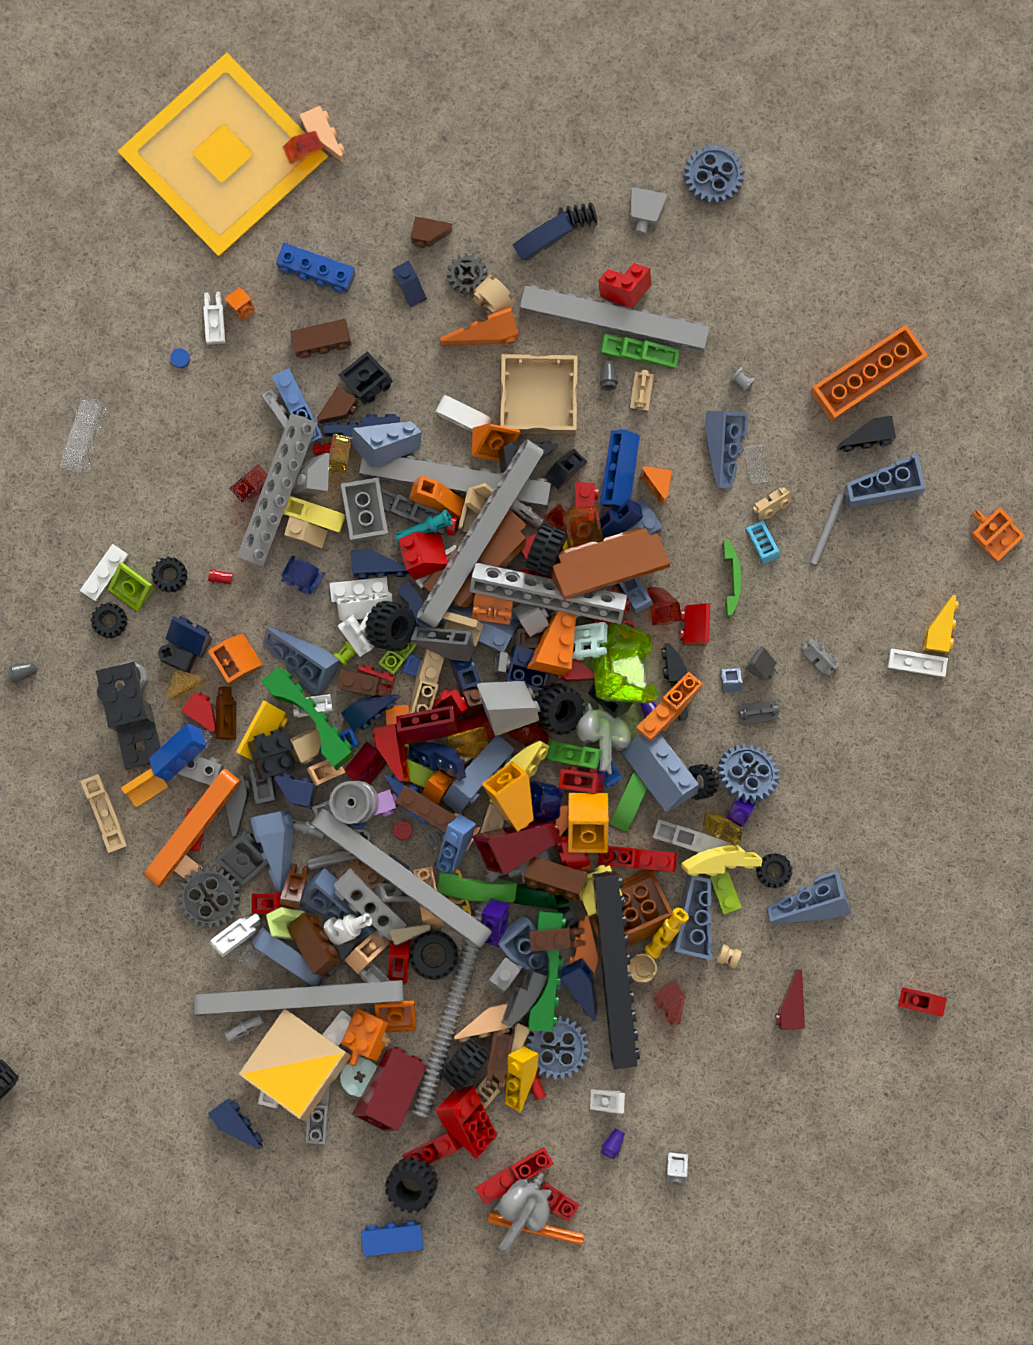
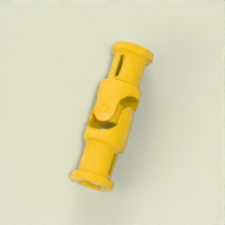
M675 908L672 911V916L665 920L653 936L652 942L645 947V952L654 959L660 957L661 951L668 947L680 931L681 925L689 919L687 912L681 908Z

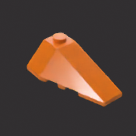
M511 307L488 315V319L484 322L475 321L471 323L466 330L460 328L440 337L441 346L503 343L509 345L514 343L518 338V330Z

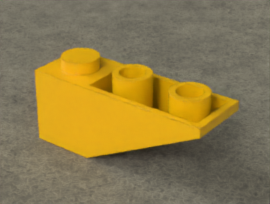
M952 595L925 631L923 651L946 654L949 652V649L952 650L954 639L951 638V633L955 630L956 619H953L954 612H957L958 609L956 595Z
M525 1046L508 1055L505 1105L518 1112H521L538 1068V1053Z

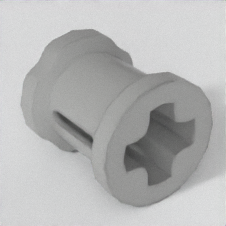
M740 367L730 380L732 382L735 381L745 392L755 381V378L749 377L743 371V368Z

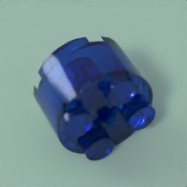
M291 555L281 574V577H283L281 581L289 586H298V591L306 595L315 594L325 572L318 573L319 568L302 559L295 561L296 557Z
M529 781L533 819L542 822L558 819L561 814L562 789L550 783Z

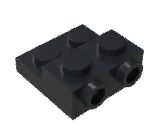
M368 351L339 374L342 381L351 389L363 405L374 402L377 397L376 395L381 391L389 390L393 382L389 373Z
M281 729L271 731L269 736H265V733L253 736L254 740L248 742L259 780L295 769L290 750L293 747L288 731L282 732Z

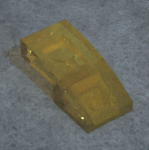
M712 812L705 813L703 828L715 838L719 836L724 837L734 846L740 844L743 828Z

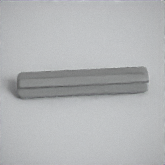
M345 850L309 859L307 864L309 869L312 870L356 858Z

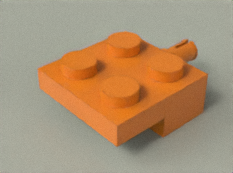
M1001 507L987 517L979 510L972 514L980 523L970 536L996 563L1025 536L1012 523V518Z
M356 1008L341 1042L342 1045L348 1047L353 1052L348 1062L353 1066H356L359 1056H365L378 1061L385 1042L381 1041L388 1025V1022L360 1008Z

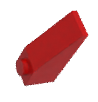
M397 724L374 728L373 741L398 780L410 783L405 745H402L397 733Z

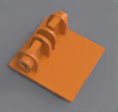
M475 593L472 619L510 625L513 601Z

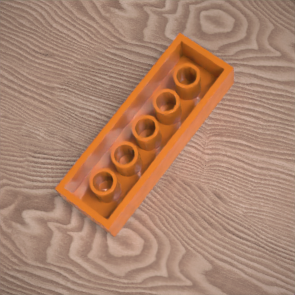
M905 325L813 386L810 393L832 423L922 363L928 354L908 326Z

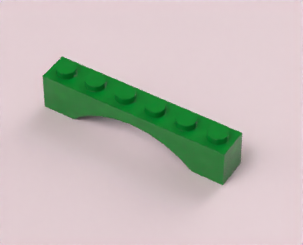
M277 667L261 681L262 684L276 700L296 705L313 719L320 735L321 753L337 771L354 757L351 752L353 747L347 740L343 742L339 738L341 733L335 726L330 727L327 724L329 719L322 711L318 713L315 710L317 705L310 697L308 699L304 697L303 693L305 691L298 683L296 685L292 683L291 679L293 677L286 669L282 671L280 667Z
M538 910L536 930L565 928L566 917H563L562 912ZM560 949L546 950L548 956L547 980L542 992L529 1009L528 1030L552 1032L553 1027H556L557 1015H554V1007H558L559 1002L556 988L560 987V976H557L558 968L562 967V956H559Z

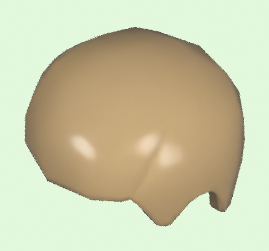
M647 954L635 955L630 959V965H627L628 972H631L632 980L637 983L650 982L657 974V964L654 958Z

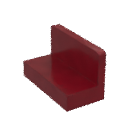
M366 742L344 771L354 781H362L370 785L387 762L379 750Z

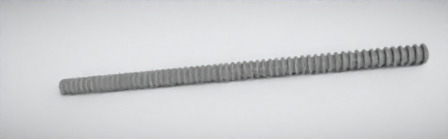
M504 820L502 828L511 826L506 820ZM486 869L487 875L484 877L486 878L485 881L498 882L503 874ZM478 902L475 905L477 908L474 910L475 915L472 917L480 923L482 912L488 902ZM465 939L466 944L463 945L464 951H461L462 957H459L461 961L457 964L459 965L456 968L457 974H454L455 980H452V983H454L450 987L452 990L448 993L450 997L447 998L448 1003L445 1004L446 1010H443L444 1015L441 1016L443 1020L439 1023L441 1024L438 1027L439 1033H436L437 1039H434L435 1045L432 1046L434 1049L430 1052L432 1056L429 1057L430 1062L427 1063L428 1069H425L426 1074L423 1075L425 1079L422 1080L421 1083L423 1085L419 1088L421 1092H418L419 1098H416L417 1104L414 1105L415 1110L412 1111L414 1115L422 1118H429L428 1112H431L430 1106L433 1105L432 1100L435 1099L433 1095L437 1092L435 1089L438 1088L437 1082H440V1072L443 1064L446 1062L444 1059L447 1058L446 1053L449 1052L448 1046H451L450 1040L452 1041L453 1039L451 1036L455 1033L453 1031L456 1029L455 1023H458L457 1017L460 1016L458 1013L462 1010L460 1007L464 1003L462 1002L465 999L464 993H467L466 987H469L468 981L470 982L471 980L469 977L473 974L471 973L474 970L473 964H476L475 958L478 957L476 954L480 951L479 947Z

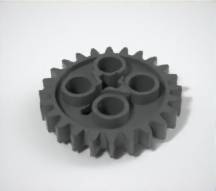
M206 865L205 870H202L199 866L198 873L191 870L192 877L185 875L187 882L181 881L180 885L184 889H178L182 896L177 897V900L183 901L178 907L185 908L182 915L189 914L187 921L193 918L195 919L194 925L201 922V928H203L205 923H208L209 928H212L213 923L219 927L221 920L226 924V916L233 918L231 911L237 912L238 910L234 904H240V901L235 898L241 896V893L235 892L239 885L233 886L236 879H229L230 873L224 875V868L217 871V866L215 865L213 870H210L209 866ZM213 878L217 881V886L210 888L207 886L206 881ZM199 882H202L208 894H213L212 900L218 906L219 911L215 910L210 899H204L206 893L199 886ZM197 889L200 891L201 896L199 898H192L190 891ZM219 895H226L228 901L225 904H221L217 901V897ZM207 905L211 908L212 912L205 915L201 912V907Z

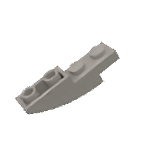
M658 819L653 835L654 839L696 853L716 847L732 845L718 838Z
M331 1083L325 1090L321 1101L307 1119L306 1143H326Z

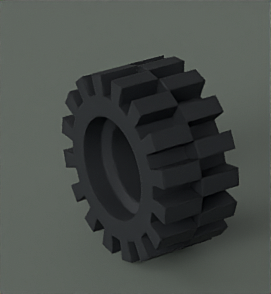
M174 557L161 558V561H157L155 567L153 566L152 568L153 573H151L152 580L156 586L168 593L182 589L181 587L186 584L185 581L188 578L184 564ZM167 568H174L177 572L175 580L171 582L165 581L162 576L163 571Z
M110 602L102 603L99 608H95V612H92V628L100 636L115 638V636H120L122 631H125V626H127L126 620L128 619L124 610L118 605L111 604ZM109 613L114 614L116 617V624L111 628L104 627L102 623L103 617Z
M699 764L688 768V771L696 781L698 775H701L704 780L703 789L698 788V794L691 799H706L712 797L713 793L717 792L716 787H719V783H716V781L719 780V777H715L717 772L712 771V766L708 767V764Z
M779 853L768 854L762 857V866H757V877L766 887L780 888L790 881L792 876L791 862ZM772 863L778 864L782 869L781 875L778 878H771L767 874V868Z

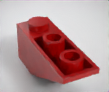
M447 1131L403 1154L402 1157L404 1161L407 1157H411L412 1160L417 1157L419 1161L425 1160L427 1161L426 1165H429L456 1152L463 1146Z

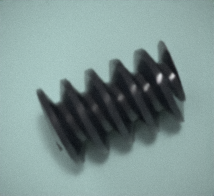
M592 202L588 203V208H586L584 203L581 204L580 209L577 205H574L573 211L570 206L566 207L565 212L562 207H559L557 216L565 213L574 229H576L577 223L580 224L581 228H584L585 222H587L589 227H591L592 221L595 222L596 226L598 224L596 210Z

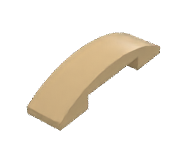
M97 774L81 780L85 795L90 801L102 832V838L108 853L127 846L112 801L100 775Z

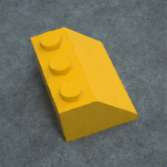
M263 700L236 752L253 761L248 742L254 740L253 736L265 733V736H269L271 731L280 728L284 729L288 722V718H286L288 714Z

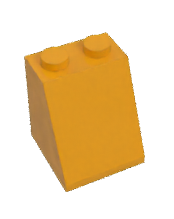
M510 762L481 784L504 820L517 831L524 829L534 820L529 776L516 763Z
M569 793L568 852L608 853V793Z

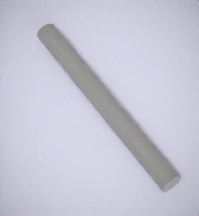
M838 494L811 558L810 564L814 566L818 564L845 498L842 494Z

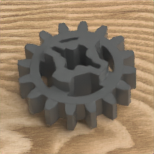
M467 253L464 254V257L458 254V260L452 259V265L447 267L451 271L447 272V277L450 278L448 283L454 284L453 290L459 288L460 294L466 290L467 295H469L470 290H474L486 279L487 270H483L486 264H480L481 258L475 259V254H472L471 257H468ZM477 268L479 269V272H480L479 278H478L477 275L475 274V272L477 271ZM455 270H457V272L459 273V275L457 276V279L455 278V275H454V274H455ZM470 271V276L468 274L464 276V272L468 273Z

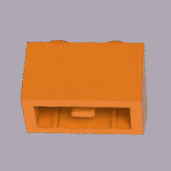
M244 633L224 640L208 650L229 685H233L263 666Z

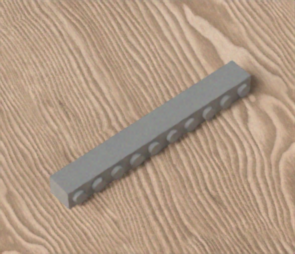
M536 285L525 286L520 305V312L700 353L704 352L709 327L702 322H695L694 324L687 322L684 318L672 319L666 314L654 315L650 314L651 312L641 309L636 311L623 305L618 307L608 301H603V303L596 302L595 299L590 297L578 298L577 295L572 293L560 294L557 290L548 289L547 291L540 289Z
M413 456L399 457L372 467L362 457L359 471L360 477L379 478L382 481L411 486L422 475L440 482L454 493L464 495L467 494L468 488L486 483L494 490L504 474L501 472L499 474L491 473L489 469L473 470V467L462 465L461 468L454 467V464L449 462L437 464L431 459L419 461ZM528 478L516 499L524 505L547 509L551 483L542 478H537L536 480Z

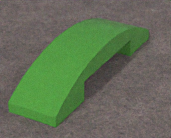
M724 540L723 562L731 561L733 596H727L725 599L726 618H730L735 611L740 597L741 569L732 544L729 540Z
M537 737L536 742L541 741L550 746L544 759L583 768L597 769L601 750Z
M633 771L610 822V825L625 832L628 831L647 790L635 771Z
M440 872L438 892L471 901L489 902L492 898L502 902H514L517 882L505 880L489 882L459 878L457 874Z

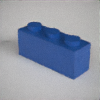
M187 723L149 758L154 776L169 781L206 748L207 745L202 729Z
M416 1220L405 1221V1225H397V1222L386 1223L385 1227L377 1228V1225L365 1226L366 1229L361 1231L364 1256L421 1250L424 1247L422 1226Z

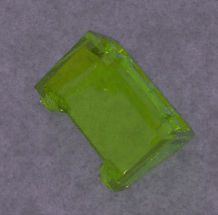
M612 622L607 628V643H600V647L607 648V654L601 655L599 658H593L596 695L604 701L651 703L658 698L657 688L652 684L646 686L643 658L652 650L651 635L623 623L617 624Z

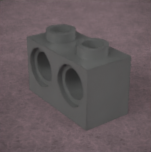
M249 765L256 804L276 802L277 797L273 776L259 780L255 765Z

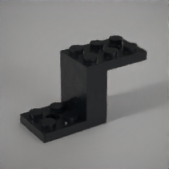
M135 662L97 670L96 675L108 728L117 732L125 769L151 764L149 758L161 746L151 704L143 699ZM118 680H122L125 683V687L121 691H117L114 686ZM138 741L145 742V749L139 752L135 749V744Z

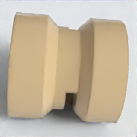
M723 944L717 962L720 964L726 963L729 967L735 969L742 951L730 949L729 946Z

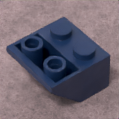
M181 615L179 618L173 616L166 640L202 658L213 639L209 635L210 632L198 624L196 627L192 626L193 623Z
M518 645L512 647L506 682L524 681L527 688L531 687L534 691L544 690L548 673L527 668L535 650Z
M281 773V777L275 776V781L291 804L312 809L317 786L313 784L311 779L300 777V781L294 780L295 777Z

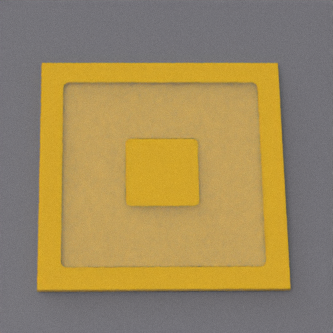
M227 52L117 151L218 257L328 158L325 152Z

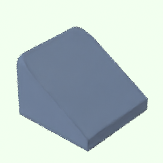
M740 668L721 669L723 693L742 691Z

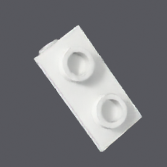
M351 615L339 624L338 628L359 657L373 649L374 646L370 644V640H367V634L358 629L360 624Z
M330 694L310 697L317 705L315 710L318 713L322 711L324 714H329V712L333 711ZM293 705L294 717L309 716L304 710Z

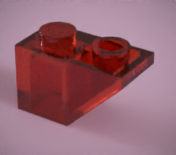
M257 464L229 489L243 503L261 493L268 474Z
M662 587L647 588L648 595L653 602V605L650 606L653 626H665L682 621L680 603Z
M671 980L654 992L656 997L653 999L659 1008L664 1007L667 1012L665 1017L669 1023H675L678 1026L681 1023L685 995L677 983Z

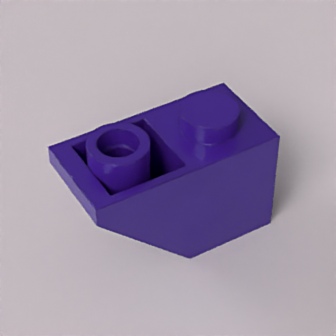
M740 797L738 801L735 798L719 830L737 839L753 811L756 800L751 804L750 799L744 803L743 798Z

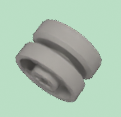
M347 781L340 783L334 788L330 795L329 804L331 812L337 820L346 824H359L367 822L374 817L378 810L379 800L377 792L368 783Z

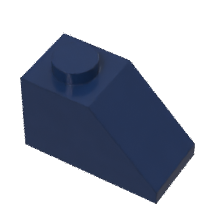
M409 261L392 269L393 276L410 308L427 299Z

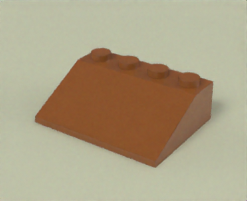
M644 870L622 880L623 888H620V891L625 900L622 915L626 916L627 926L624 927V934L628 936V946L655 935L665 920L672 916V910L651 870ZM593 915L589 917V920L599 940L597 917Z

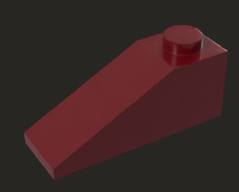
M802 969L795 970L778 1009L779 1014H775L776 1025H779L781 1030L805 1029Z

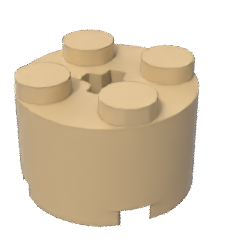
M489 275L473 290L474 302L480 307L483 306L487 310V315L510 308L516 303L514 297L512 299L509 298V290L497 278L492 280V275Z

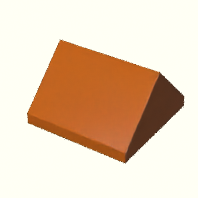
M493 424L473 427L471 454L474 457L499 461L498 451L506 443H515L521 432L517 429Z
M645 466L641 470L640 477L661 506H663L668 497L672 471Z
M415 1000L375 1003L376 1017L388 1022L385 1032L416 1030Z

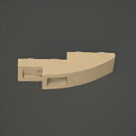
M425 649L423 660L420 661L410 713L431 710L438 689L437 682L444 657L428 649Z

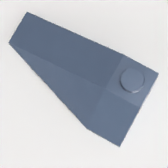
M325 868L317 873L305 886L300 905L309 913L315 915L317 912L326 917L325 921L332 917H335L337 920H343L349 914H353L356 917L362 916L359 911L355 913L348 906L350 903L346 899L341 900L335 892L337 890L334 883L338 879ZM371 925L361 928L360 934L355 938L363 941L374 932V929Z
M835 871L814 879L815 883L808 888L802 886L799 888L800 892L793 897L786 896L767 907L771 924L834 919L850 914L848 898L839 872Z
M522 915L508 926L498 945L510 960L526 970L528 969L547 976V951L530 950L529 931L536 930V928L529 919ZM563 963L562 967L558 968L557 976H560V978L563 967H565ZM560 979V987H559V988H556L557 990H560L562 987H564L563 984H562V982H561V979Z

